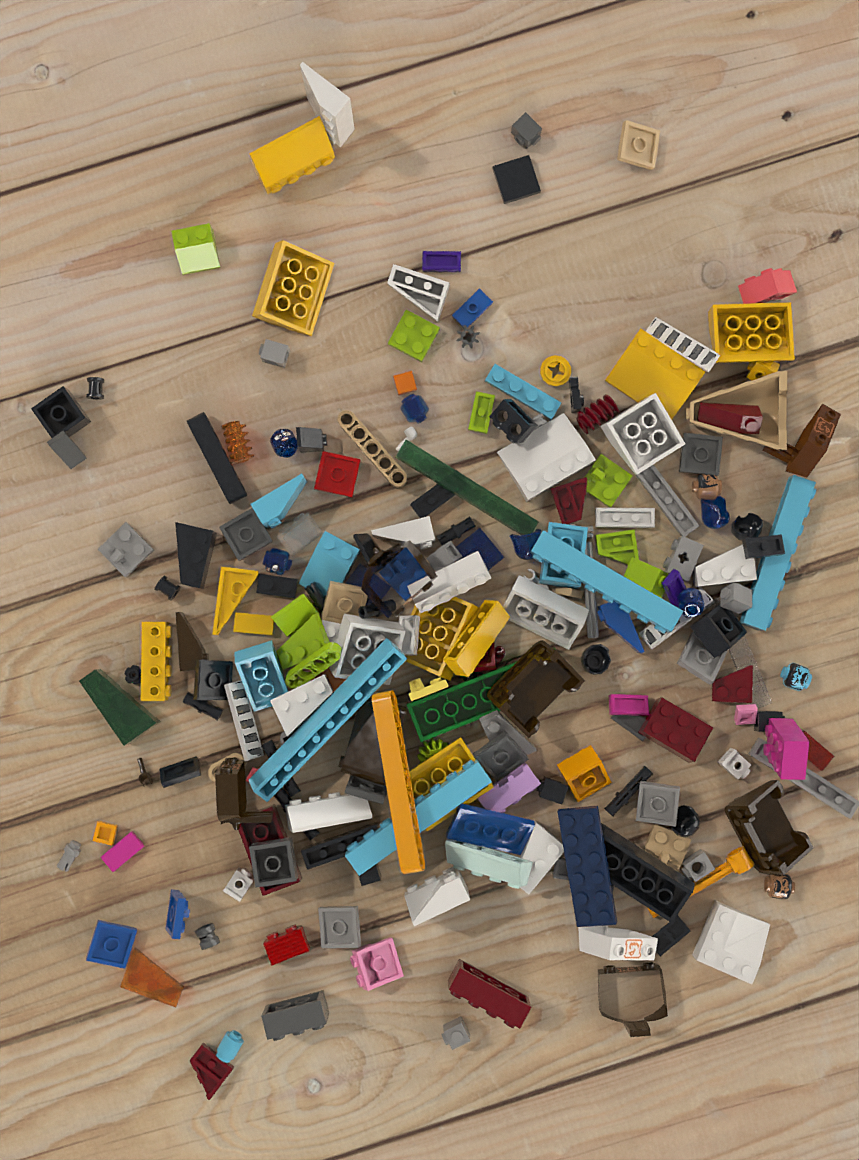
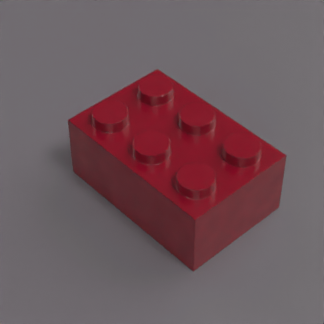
M661 697L654 702L649 715L646 717L638 733L686 762L692 763L699 756L713 727Z

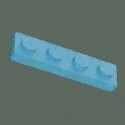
M494 364L485 379L486 383L537 413H542L549 420H552L561 405L560 401L497 364Z

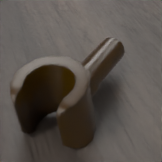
M138 758L141 773L139 781L145 787L143 784L145 779H149L151 784L153 780L150 774L146 772L142 758Z

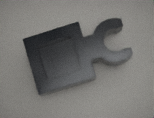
M570 377L571 413H576L584 406V397L580 395L578 377Z

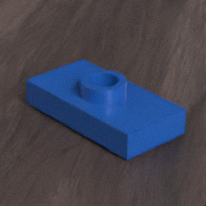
M479 288L452 317L462 327L466 325L468 328L493 304V301Z

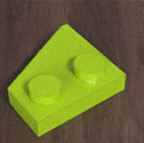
M635 529L595 535L598 555L629 565L632 557L639 560Z

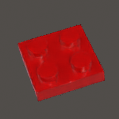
M322 451L314 490L353 498L361 459Z

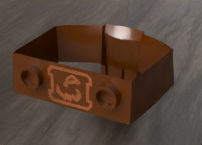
M822 403L804 428L795 447L787 443V450H776L764 446L762 451L788 463L785 472L807 478L827 452L841 414Z

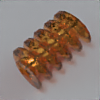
M240 421L229 422L221 426L223 430H226L223 433V436L227 437L225 443L230 445L227 451L232 452L229 455V458L234 460L231 465L249 461L254 457V454H248V451L253 448L246 446L250 439H244L248 432L242 431L246 424H240Z

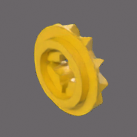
M558 355L546 358L540 368L542 380L548 385L556 387L565 384L571 375L569 362L564 357ZM559 364L558 371L561 374H556L552 378V371L550 369H554Z

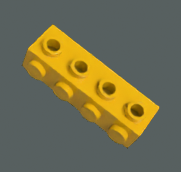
M484 600L443 658L455 675L469 677L479 661L484 657L488 648L495 641L497 635L505 627L510 616L499 601Z
M142 622L141 701H167L168 697H171L172 687L169 685V677L172 675V667L169 665V657L172 656V646L169 645V638L172 637V626H169V622Z

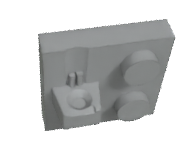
M127 522L98 548L124 577L132 573L154 551Z
M693 631L677 664L710 685L714 682L727 651L714 658Z
M640 781L636 821L676 826L680 786Z
M325 906L318 908L321 948H359L361 946L358 906Z

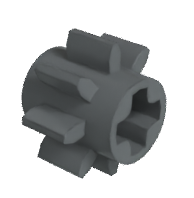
M463 325L464 331H457L460 334V338L456 341L463 342L462 348L469 344V347L472 349L473 342L479 343L475 338L480 332L474 333V326L467 329L466 325ZM466 331L469 334H473L469 343L467 340H463Z

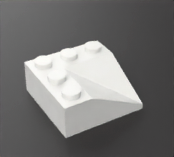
M656 393L646 397L600 426L611 445L635 475L685 445L684 440Z
M344 614L337 644L342 648L341 656L337 662L329 667L330 671L336 678L347 679L386 638L401 649L406 631L399 622L368 617L362 619L360 616ZM393 674L383 684L390 685Z
M453 867L444 870L443 875L437 878L434 875L425 879V883L420 886L414 884L408 887L404 895L414 926L470 900L468 887L460 870Z
M715 900L692 956L701 963L753 984L761 964L770 924Z

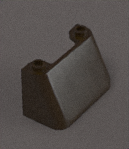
M541 640L536 642L491 687L487 697L530 738L539 730L540 721L537 717L564 690L569 693L576 692L585 680L557 650Z
M369 697L357 710L345 756L341 755L338 767L342 768L341 772L386 786L372 698ZM398 705L401 727H403L407 707Z
M770 780L730 802L725 807V813L742 846L745 847L754 862V868L763 874L785 875L814 848L806 833L793 830L778 799L783 797L784 789L779 780Z

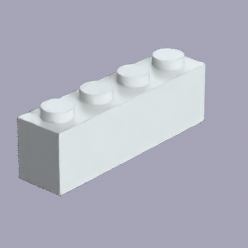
M477 551L436 571L435 573L438 577L432 581L434 585L426 592L422 590L413 601L420 613H423L491 579L479 552ZM429 576L407 586L411 597L431 580Z

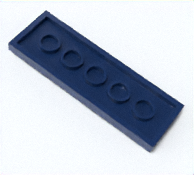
M598 806L558 809L557 813L577 927L616 925L618 921Z

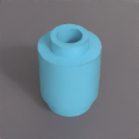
M235 1030L227 1031L217 1048L216 1056L221 1061L230 1063L244 1042L242 1035Z

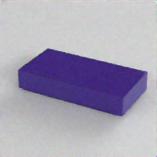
M423 251L422 272H461V251Z
M673 568L662 582V585L670 603L678 607L688 595V591L680 572Z

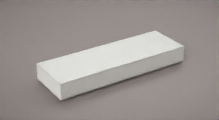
M595 508V528H655V508Z

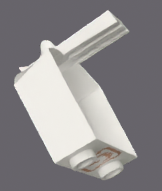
M608 925L578 927L579 949L582 952L607 960L655 959L658 938L628 929L609 928Z

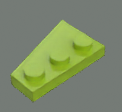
M319 613L314 614L276 651L283 670L299 664L326 643H329Z

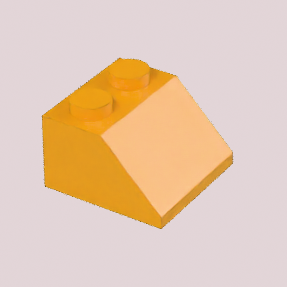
M591 745L557 764L577 802L612 783L602 761Z

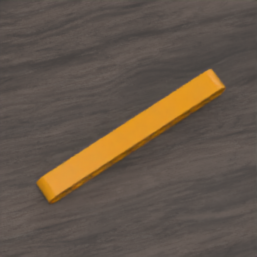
M390 690L373 694L372 706L400 869L403 874L424 871L425 859L395 692Z

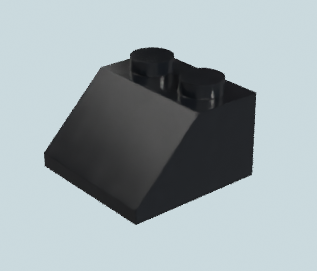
M720 604L690 626L694 634L701 640L706 650L714 658L730 649L747 633L733 612L721 607Z

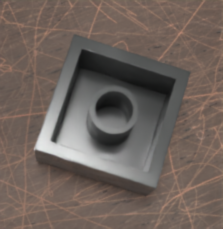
M292 837L252 843L250 845L255 888L297 880L298 872Z

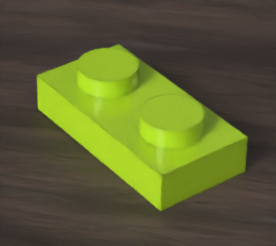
M476 391L468 428L469 431L487 434L490 423L489 416L492 413L495 395Z

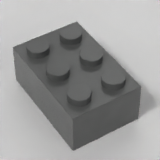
M324 990L268 1004L261 1015L267 1040H281L285 1035L292 1033L294 1036L300 1035L305 1032L304 1030L310 1028L312 1030H319L327 1024L329 1010Z

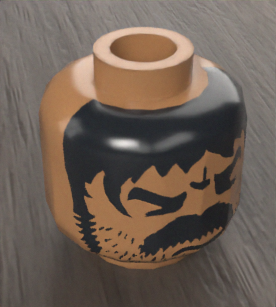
M700 474L696 481L692 482V492H695L696 497L700 500H715L718 495H721L722 481L716 475Z
M769 874L764 880V891L771 898L786 900L791 894H794L795 882H792L789 874Z

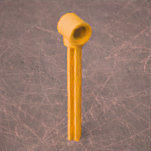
M741 846L731 851L727 855L726 862L696 881L691 896L732 872L741 874L754 866V862L745 847ZM647 908L653 918L659 916L657 913Z

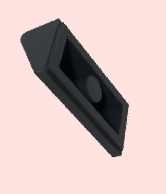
M354 534L353 538L368 563L374 556L373 548L376 546L369 534ZM386 564L377 565L374 573L384 568Z

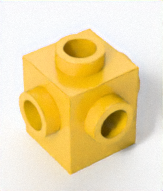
M775 361L749 362L746 368L749 370L747 378L753 381L778 371L780 364Z

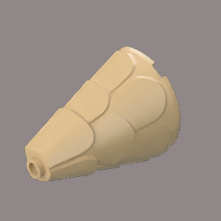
M777 371L725 391L722 389L690 402V408H686V420H690V424L719 434L725 433L776 450H787V371ZM700 402L758 405L763 416L760 433H737L697 422Z

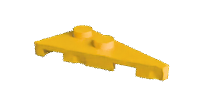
M221 567L212 635H219L258 577L259 571Z

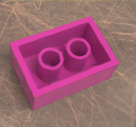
M769 718V725L765 727L767 744H764V755L767 756L769 763L774 768V772L778 774L780 779L805 780L809 740L794 719Z

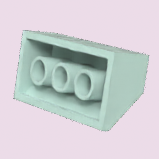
M452 839L446 840L447 863L453 864V868L461 871L468 869L471 870V874L480 877L483 874L490 876L489 880L501 883V880L508 882V886L519 889L521 886L527 885L532 861L487 847Z

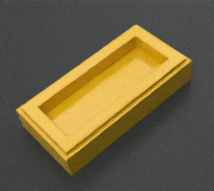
M235 612L233 632L273 635L274 621L271 615Z

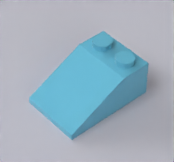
M303 474L298 475L251 503L252 508L266 528L271 527L273 529L282 523L280 520L285 518L307 483Z
M548 523L547 533L585 554L588 527ZM545 561L541 564L539 584L578 589L581 586L580 581L578 583L571 581L567 578L568 574L563 571L558 573L550 568L551 564Z
M325 531L311 556L299 584L306 587L315 582L323 596L327 595L330 581L344 583L361 552L360 549Z
M272 640L234 652L235 665L254 712L272 707L270 700L289 692Z

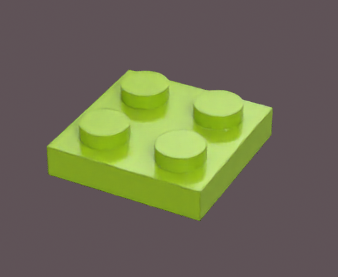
M405 310L388 341V345L422 363L440 327Z

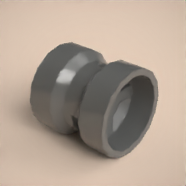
M213 923L195 930L196 936L201 941V950L211 948L220 943L219 937L215 935Z

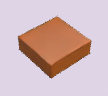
M412 371L393 376L398 396L417 391Z

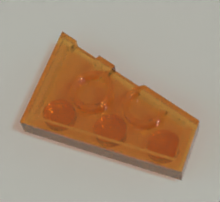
M136 947L134 948L120 987L176 1008L184 986Z

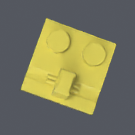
M441 677L430 681L431 685L427 687L423 685L420 678L410 681L411 693H409L411 701L413 702L449 688L446 679L442 680Z

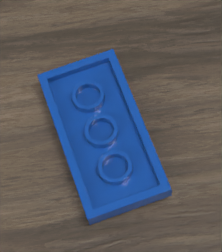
M460 804L448 827L446 838L521 855L535 827L534 820Z

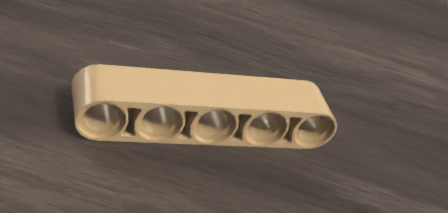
M349 410L340 412L338 423L343 431L394 488L404 487L407 482L404 470L354 413ZM345 416L352 418V422L348 425L342 423V419ZM357 431L365 432V436L362 439L354 437ZM370 445L378 447V451L375 454L367 452ZM382 460H389L391 462L390 467L387 469L381 468L380 462ZM401 474L404 477L403 481L398 484L393 482L394 475Z

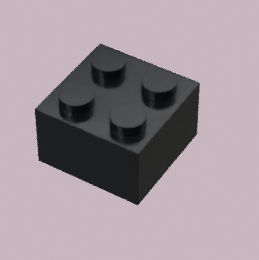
M64 386L31 408L51 438L62 431L70 437L91 423V420L70 390Z

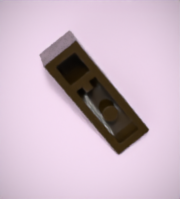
M175 612L180 671L195 670L196 660H209V654L205 652V648L184 613Z

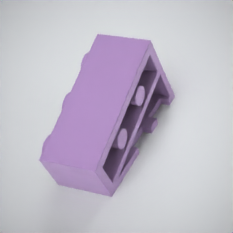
M523 763L501 780L493 783L494 788L480 796L478 800L485 809L504 813L506 807L518 803L522 796L534 791L541 783L528 765Z

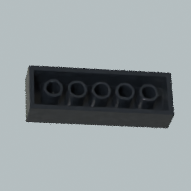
M601 823L611 884L672 923L693 893L695 882Z

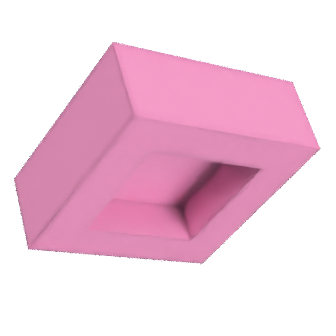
M756 704L736 705L735 724H755L758 711Z

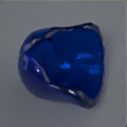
M717 496L715 500L701 499V516L704 525L711 529H720L726 526L730 520V515L726 510L725 498Z
M536 529L534 533L527 535H509L514 551L520 559H534L532 558L533 554L530 552L541 535V529Z

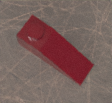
M700 402L697 422L737 433L759 434L763 416L758 405Z

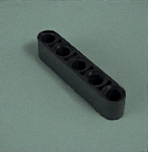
M202 412L188 419L187 424L228 503L232 504L248 496L206 414Z

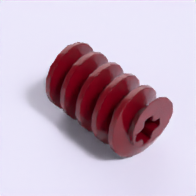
M605 394L603 400L599 398L596 400V404H590V408L584 407L583 412L578 411L576 420L582 431L588 435L587 428L594 431L595 423L601 426V419L608 422L607 415L614 418V411L619 414L620 412L614 400Z

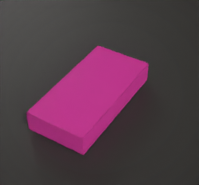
M608 695L609 715H649L648 695Z
M131 831L102 855L101 859L114 872L145 845Z

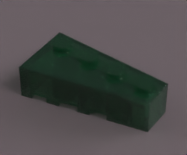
M95 669L79 680L123 746L129 745L161 722L143 705L139 704L134 697L123 690L103 670Z

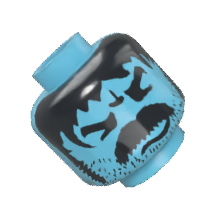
M790 663L787 667H783L780 677L783 678L784 686L801 691L809 687L812 674H810V670L807 667L797 663Z

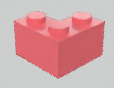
M782 268L763 270L760 276L746 278L744 280L745 283L738 286L743 304L781 300L797 293L791 271L782 270Z

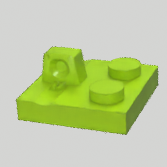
M600 454L585 475L588 479L586 492L611 508L633 475Z

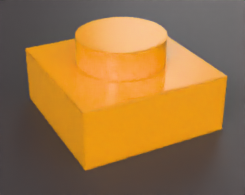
M97 821L92 841L112 846L118 825Z

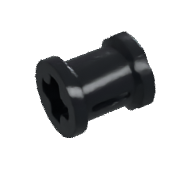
M88 377L89 388L86 398L93 400L104 399V395H102L104 378Z
M164 575L158 581L154 590L161 591L168 597V600L172 601L181 587L167 580L168 577Z

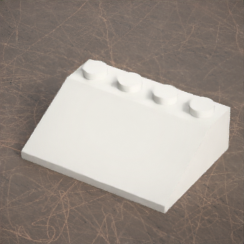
M302 62L300 68L307 99L316 117L320 116L330 143L341 147L355 130L351 100L338 88Z
M564 413L535 429L523 443H511L497 452L526 502L588 467L596 460L585 441Z

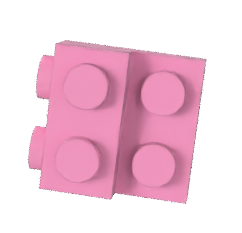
M389 937L374 944L369 943L352 950L353 956H350V961L354 968L357 967L359 975L356 976L358 986L363 987L364 990L369 991L404 977L393 938Z

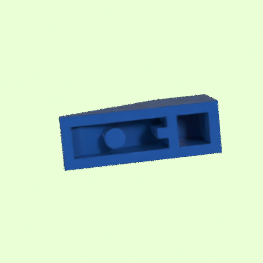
M613 601V603L607 602L598 606L599 611H597V615L601 622L604 621L607 627L637 653L645 652L629 613L619 608L620 604Z

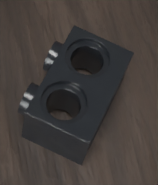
M503 399L489 416L493 420V425L506 434V438L515 444L523 443L538 426L512 399ZM505 411L508 414L507 420L503 417ZM517 425L521 427L520 434L517 432Z

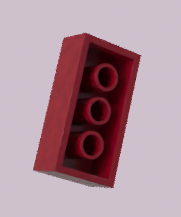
M275 804L257 810L274 811L271 823L240 824L238 831L251 866L249 847L252 843L288 838ZM297 862L298 878L296 881L259 887L262 896L301 882L302 875Z
M461 959L458 960L448 979V989L451 991V995L458 999L463 997L474 1008L478 1009L481 1007L485 1009L486 1014L495 1019L497 1017L503 1019V1022L511 1028L516 1026L520 1029L532 1008L527 995Z

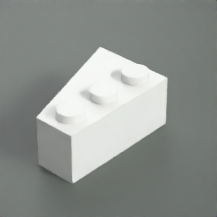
M393 264L388 285L438 322L450 283Z
M743 544L707 560L694 567L692 572L693 588L757 580L754 558L745 559Z
M322 675L270 700L287 737L291 736L334 692L326 675Z
M535 820V827L520 855V858L532 861L527 885L520 887L528 895L564 852L563 843Z

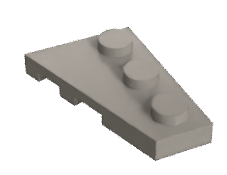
M493 711L479 718L489 742L506 731L526 755L537 751L535 746L518 732L499 711Z

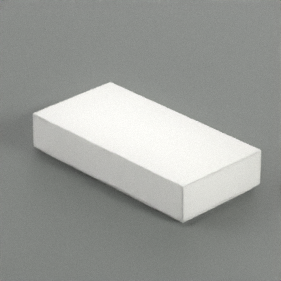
M417 615L399 616V624L406 631L400 649L404 655H417L420 617Z

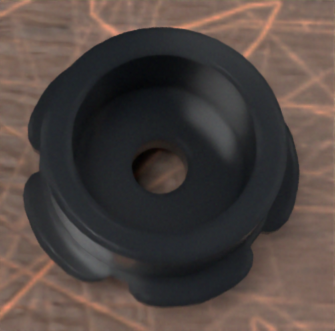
M132 665L125 670L126 682L129 684L133 683L134 685L141 682V669L139 666Z

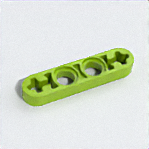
M334 642L326 643L289 670L286 674L285 684L289 688L295 689L312 680L340 659L341 646ZM315 660H322L324 663H318ZM302 669H309L311 672H305Z

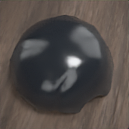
M748 513L746 517H740L739 515L731 524V532L741 541L745 538L758 537L762 531L763 520L754 513Z
M602 644L587 647L581 656L583 668L592 675L605 672L611 662L609 649Z
M682 805L678 807L676 826H672V831L677 836L689 837L699 829L700 818L691 806Z

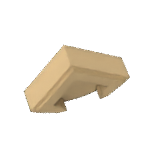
M556 587L555 591L558 595L582 599L583 595L582 591L573 588Z

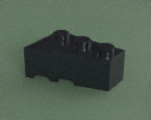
M175 522L180 584L204 589L217 532Z

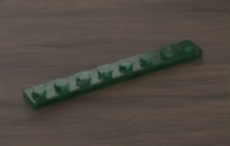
M405 440L395 456L398 460L524 538L529 539L538 524L537 520L410 441Z

